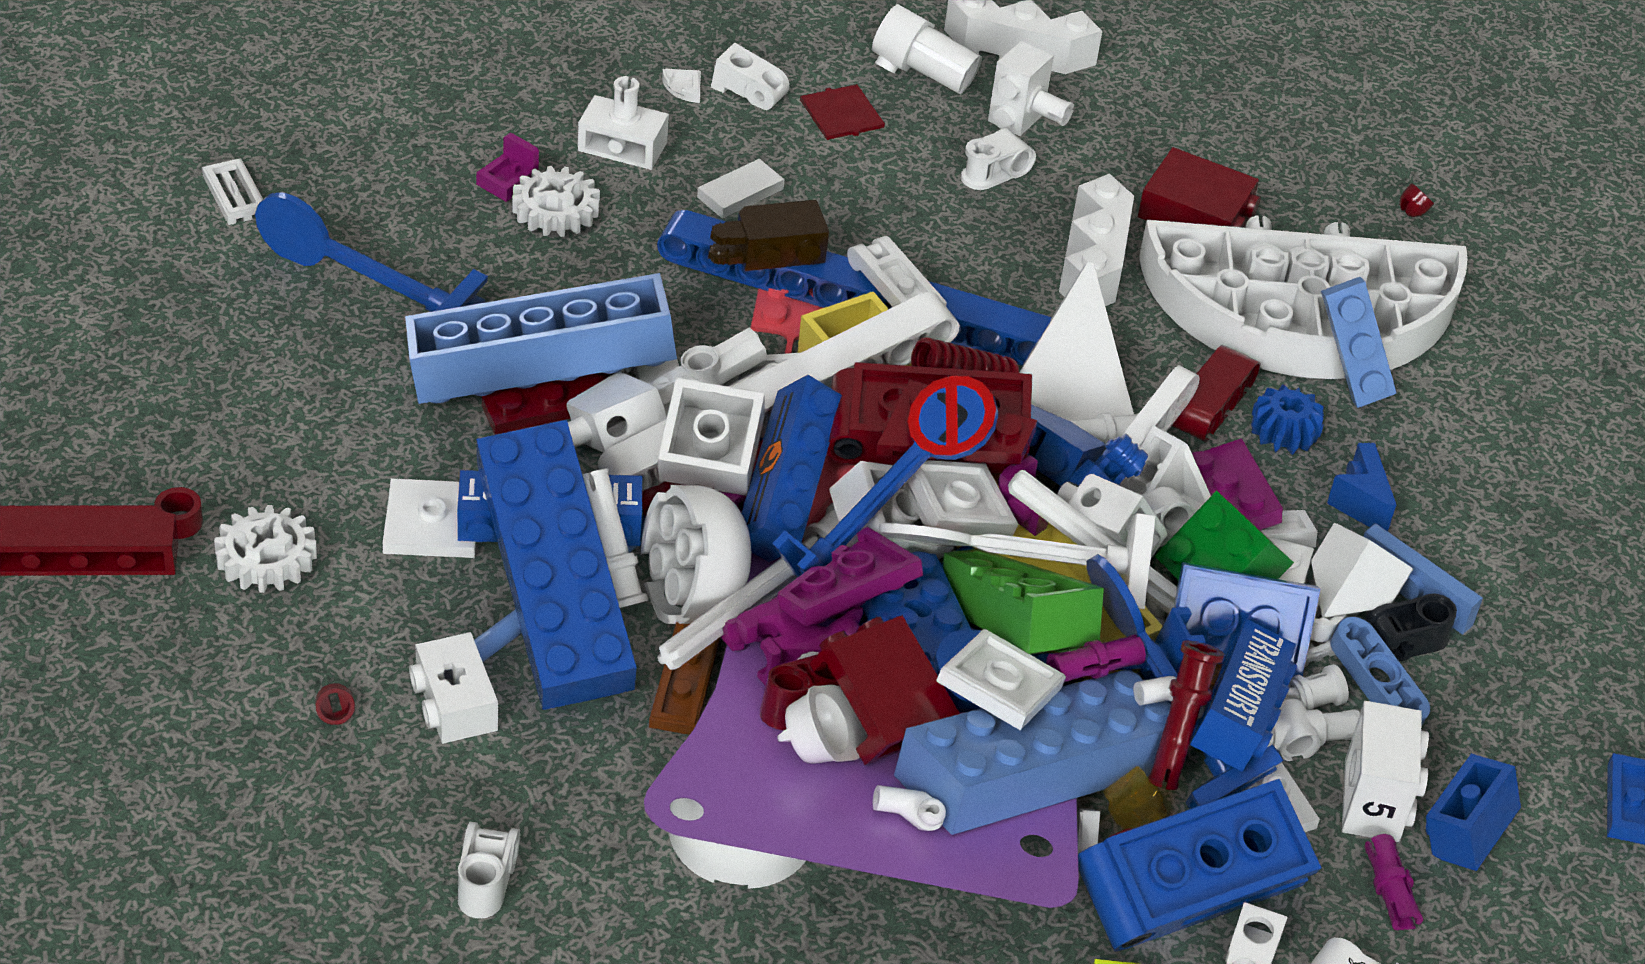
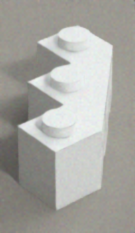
M948 0L944 31L960 45L976 54H979L980 51L997 54L999 59L1020 41L1026 42L1053 55L1051 71L1062 74L1095 66L1102 36V30L1083 11L1050 19L1032 0L1020 1L1001 8L993 0Z
M1111 174L1089 181L1078 187L1066 251L1067 257H1065L1059 292L1065 297L1082 268L1087 263L1093 262L1105 306L1116 301L1134 195Z

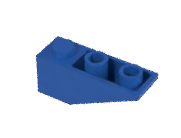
M1031 404V419L1037 420L1036 432L1030 443L1028 456H1032L1038 461L1036 470L1061 486L1087 459L1094 463L1103 453L1105 443L1073 422Z

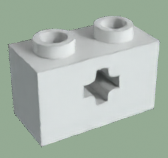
M471 632L415 644L416 664L409 666L411 684L415 693L423 692L426 699L422 701L425 723L428 729L436 727L442 744L498 731V700Z

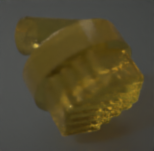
M1136 766L1103 790L1105 797L1110 802L1108 811L1115 823L1121 826L1123 830L1128 828L1134 829L1166 818L1167 809L1163 803L1162 793L1157 786L1149 782L1148 777L1139 766Z

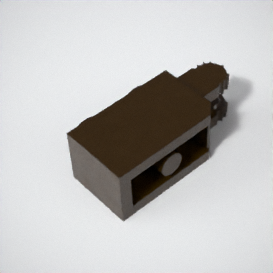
M817 199L745 206L738 214V221L720 222L715 224V226L712 225L710 239L715 243L710 245L708 259L718 265L743 264L745 271L825 263L829 229Z

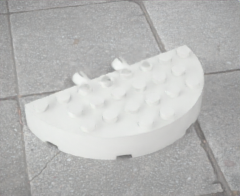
M1259 215L1251 217L1246 223V228L1157 220L1146 221L1139 254L1140 265L1146 284L1162 309L1181 328L1208 347L1216 350L1220 345H1225L1261 363L1260 369L1290 376L1318 379L1345 378L1322 298V290L1357 277L1365 280L1389 368L1392 370L1421 356L1444 334L1450 324L1467 269L1466 246L1350 237V228L1345 223H1341L1342 234L1339 233L1338 222L1329 224L1325 228L1324 234L1271 230V221L1266 216L1262 217L1263 227H1260Z

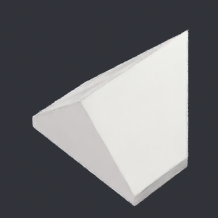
M1154 425L1139 448L1148 454L1143 471L1137 477L1134 475L1130 478L1125 477L1119 485L1140 495H1145L1159 487H1170L1178 492L1194 508L1195 512L1211 497L1188 444ZM1175 508L1170 509L1166 513L1165 518L1171 516Z
M1336 523L1332 525L1311 560L1315 584L1321 589L1319 604L1322 618L1374 610L1381 605L1393 603L1413 571L1412 567L1371 540Z

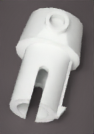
M896 4L885 16L874 37L872 51L879 55L875 63L894 74L898 68L904 71L913 68L961 95L976 76L982 56L934 29L935 25Z

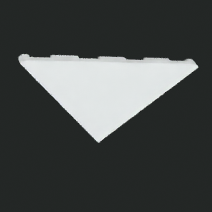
M1093 262L1087 263L1082 268L1076 281L1064 297L1019 372L1032 374L1031 404L1066 420L1096 418L1100 413H1110L1112 417L1134 414Z

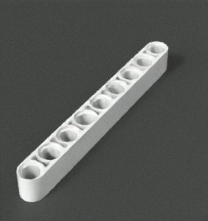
M924 292L733 386V388L765 393V416L760 435L761 439L765 435L777 391L806 375H810L831 388L833 376L840 370L854 368L855 362L907 366L911 364L913 348L920 339L928 337L951 343L957 336L960 325L937 294L934 292ZM666 420L605 450L598 460L599 470L608 468L609 475L642 476V491L663 483V481L659 480L658 455Z

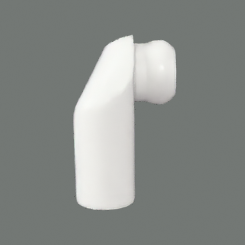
M877 785L874 790L872 802L874 810L900 814L922 831L936 830L944 822L946 816L945 806L940 800L932 798L926 792Z

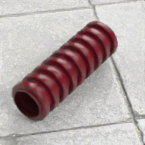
M928 337L922 338L916 343L911 355L912 366L1019 373L1017 362L1011 357Z

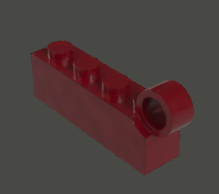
M174 487L161 492L155 499L154 505L0 506V576L175 575L178 539L193 536L203 525L201 499L195 491L189 488ZM176 511H185V512H187V513L181 514V515H175V514H173V512H176Z

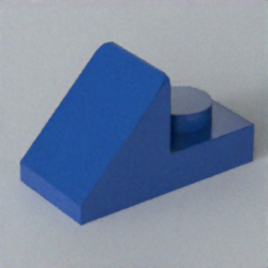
M1358 443L1353 461H1349L1347 464L1346 474H1339L1334 477L1327 503L1368 527H1372L1376 523L1388 532L1396 508L1391 487L1375 443Z

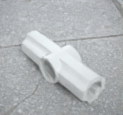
M749 327L715 347L699 345L689 348L681 357V366L649 384L657 387L666 415H668L676 378L725 386L727 381L767 359L766 349L761 343L758 334Z

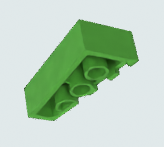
M980 549L944 553L943 570L967 621L992 632L1028 654L1051 650L1066 652L1078 649L1088 641L1096 639L1100 641L1103 587Z

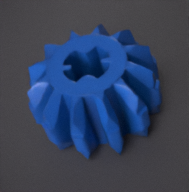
M1282 384L1279 390L1267 388L1265 393L1259 396L1257 402L1254 403L1251 423L1252 433L1259 435L1260 445L1272 442L1275 453L1281 447H1287L1291 455L1298 448L1308 452L1311 445L1316 443L1318 437L1322 434L1324 406L1315 402V394L1304 395L1301 393L1300 387L1296 390H1289Z

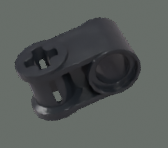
M1426 594L1419 598L1395 604L1381 605L1372 610L1366 616L1365 621L1373 626L1397 660L1404 661L1414 656L1444 649L1450 639L1457 609L1455 604L1443 595Z

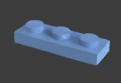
M1357 277L1322 290V298L1351 399L1355 406L1359 408L1397 394L1365 280Z
M1376 523L1365 531L1363 537L1371 540L1413 568V571L1400 590V593L1405 598L1411 600L1426 594L1443 595L1449 598L1457 609L1453 628L1463 635L1473 626L1483 597Z

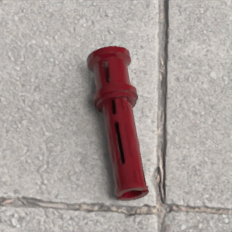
M1190 640L1182 642L1180 650L1184 655L1177 678L1172 679L1169 685L1173 701L1151 774L1148 776V781L1160 788L1162 787L1163 780L1167 782V790L1178 789L1179 778L1200 708L1207 705V702L1212 698L1213 692L1209 687L1217 663H1222L1225 655L1218 648L1202 642Z

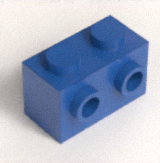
M1470 754L1426 815V834L1430 838L1432 855L1474 871L1478 870L1521 808L1515 766Z

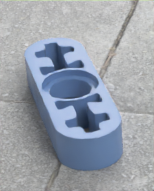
M1358 617L1343 619L1332 635L1330 645L1370 702L1421 710L1422 726L1430 713V704L1427 698L1370 623ZM1378 668L1383 670L1389 676L1390 682L1378 681L1371 675L1369 669Z

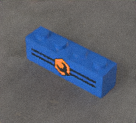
M806 375L777 391L741 513L748 527L751 552L767 562L781 557L772 543L784 531H787L802 543L830 444L828 441L842 396L810 375Z

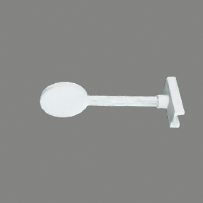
M1137 513L1131 519L1126 547L1107 544L1106 549L999 534L973 536L947 529L897 523L879 524L878 533L910 541L954 546H973L988 553L1086 565L1088 559L1099 554L1106 558L1116 571L1122 575V579L1134 597L1139 610H1144L1156 516Z

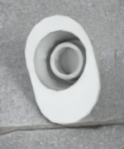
M814 685L808 688L805 696L786 708V730L777 736L778 742H791L795 752L804 762L816 764L830 761L845 762L857 760L860 756L856 748L867 738V733L840 686Z

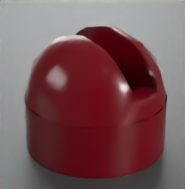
M1413 183L1403 191L1399 201L1401 210H1406V214L1410 217H1420L1434 205Z
M340 683L325 685L318 692L315 699L317 715L327 724L339 725L345 723L352 717L355 710L352 692ZM338 693L342 710L332 712L330 694Z

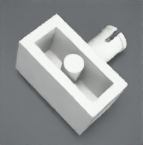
M1020 41L997 61L988 121L1001 129L1006 128L1018 136H1021L1042 116L1057 122L1061 126L1066 125L1072 116L1074 104L1048 93L1054 56L1026 42Z
M619 77L614 81V100L594 95L579 120L578 151L652 170L667 144L669 114L637 106L639 82L632 78L631 88L628 89L629 77Z

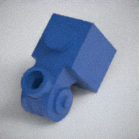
M1127 433L1114 440L1110 439L1105 444L1106 449L1104 453L1094 463L1087 459L1064 483L1070 481L1080 486L1087 475L1094 474L1120 485L1125 477L1130 478L1133 475L1137 477L1141 474L1148 454L1143 449H1139L1138 444L1133 443L1132 438Z

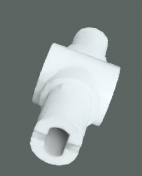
M1298 699L1284 700L1279 708L1281 713L1271 731L1273 736L1268 746L1273 744L1286 761H1292L1293 756L1300 755L1303 756V759L1309 758L1326 741L1352 740L1360 712L1352 709L1322 714L1318 709L1306 710L1303 702Z

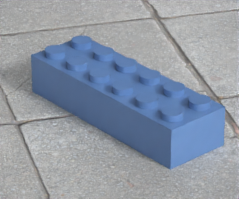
M660 273L405 316L409 360L419 404L427 402L444 403L451 398L468 395L485 396L497 390L514 387L525 389L533 387L538 383L555 380L572 381L580 376L601 372L613 374L624 368L642 365L658 366L666 361L677 359L671 315Z
M1131 669L1107 674V676L1102 678H1092L1062 686L1061 690L1021 730L983 708L906 728L894 776L906 789L923 791L932 798L940 800L946 809V816L942 826L951 835L1148 777L1151 774L1171 704L1163 701L1139 705L1135 700L1133 687L1136 682L1143 681L1142 678Z

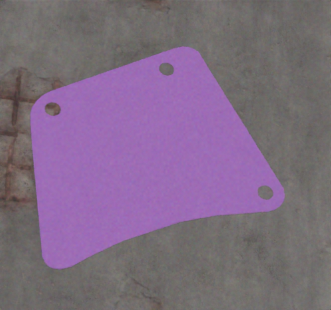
M751 552V567L747 583L782 557L767 562ZM827 619L819 625L827 627L837 619ZM761 642L745 644L744 649L732 651L727 645L716 688L699 721L649 787L644 798L645 812L651 821L659 828L676 836L1047 908L1061 907L1071 902L1077 895L1079 875L1076 798L951 835L942 825L933 831H922L900 814L874 810L872 802L877 785L906 789L894 776L900 751L866 766L861 758L845 762L830 761L810 764L804 762L799 757L791 742H778L777 736L784 730L768 726L760 717V707L765 685L758 679L757 673L766 667L767 664L766 656L760 648ZM688 798L698 802L703 807L704 813L699 819L683 820L671 812L670 804L676 799ZM1027 835H1037L1048 840L1052 845L1053 851L1049 856L1036 857L1022 849L1020 840Z

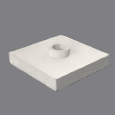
M926 460L907 480L930 527L966 534L1013 536L1019 525L986 464Z
M391 478L383 536V554L475 558L476 542L458 541L457 507L459 482Z
M983 629L941 668L936 682L1021 730L1061 690L1066 676L992 632Z

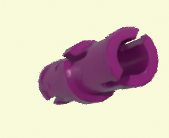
M1133 634L1103 643L1096 639L1086 642L1082 648L1049 654L1046 664L1066 676L1064 682L1085 676L1097 679L1107 676L1109 671L1143 664L1146 653L1141 638Z
M1388 834L1373 836L1371 838L1372 842L1367 841L1364 848L1374 870L1375 878L1373 885L1377 895H1382L1394 930L1415 929L1416 926L1412 917L1418 925L1422 924L1423 917L1413 895L1412 887L1414 881L1412 875L1402 865L1394 837Z

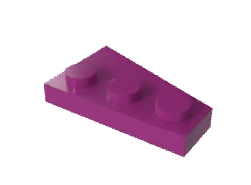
M1242 438L1205 451L1192 453L1211 496L1217 490L1259 530L1282 523L1283 507Z
M866 526L857 533V543L850 548L845 545L839 546L831 552L832 561L826 566L811 567L778 592L779 607L806 627L820 624L834 614L848 608L861 606L868 599L886 591L897 590L903 587L905 583L923 576L922 561L919 557Z

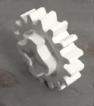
M548 166L547 171L543 173L533 169L532 178L522 175L520 177V185L513 186L512 212L517 214L518 223L528 222L529 231L542 228L543 236H548L551 231H557L560 237H564L565 230L569 229L578 234L580 233L581 224L591 227L593 218L599 216L600 190L594 189L595 181L593 179L583 181V172L579 171L574 175L569 174V167H564L561 172H555L552 166Z
M267 505L264 513H258L254 507H249L247 517L243 518L234 513L231 515L232 526L221 524L219 527L220 537H216L214 540L218 570H225V577L228 582L240 578V588L243 590L247 589L252 583L258 584L259 593H264L269 584H274L279 591L284 590L285 580L289 579L298 584L301 582L300 571L311 572L312 560L317 559L314 528L306 527V517L303 515L292 519L290 508H285L278 514L274 513L272 505Z

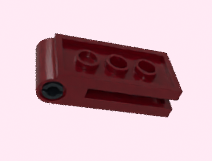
M855 362L854 368L840 370L832 378L831 389L842 396L831 428L827 455L834 461L842 464L856 465L860 461L894 465L905 452L893 451V457L876 456L877 443L910 379L930 385L936 380L951 375L969 376L984 383L993 394L998 408L1031 418L1032 374ZM1029 447L1026 451L1023 460L1028 457ZM936 458L927 459L936 461L986 464L991 474L1001 475L1004 469L1011 465L1002 463L970 462L965 461L963 458H959L956 460Z

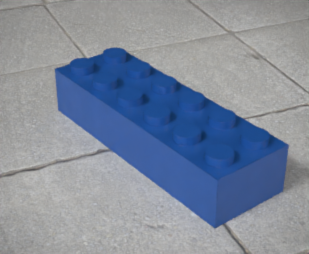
M567 420L476 439L477 466L542 710L635 690L637 667Z

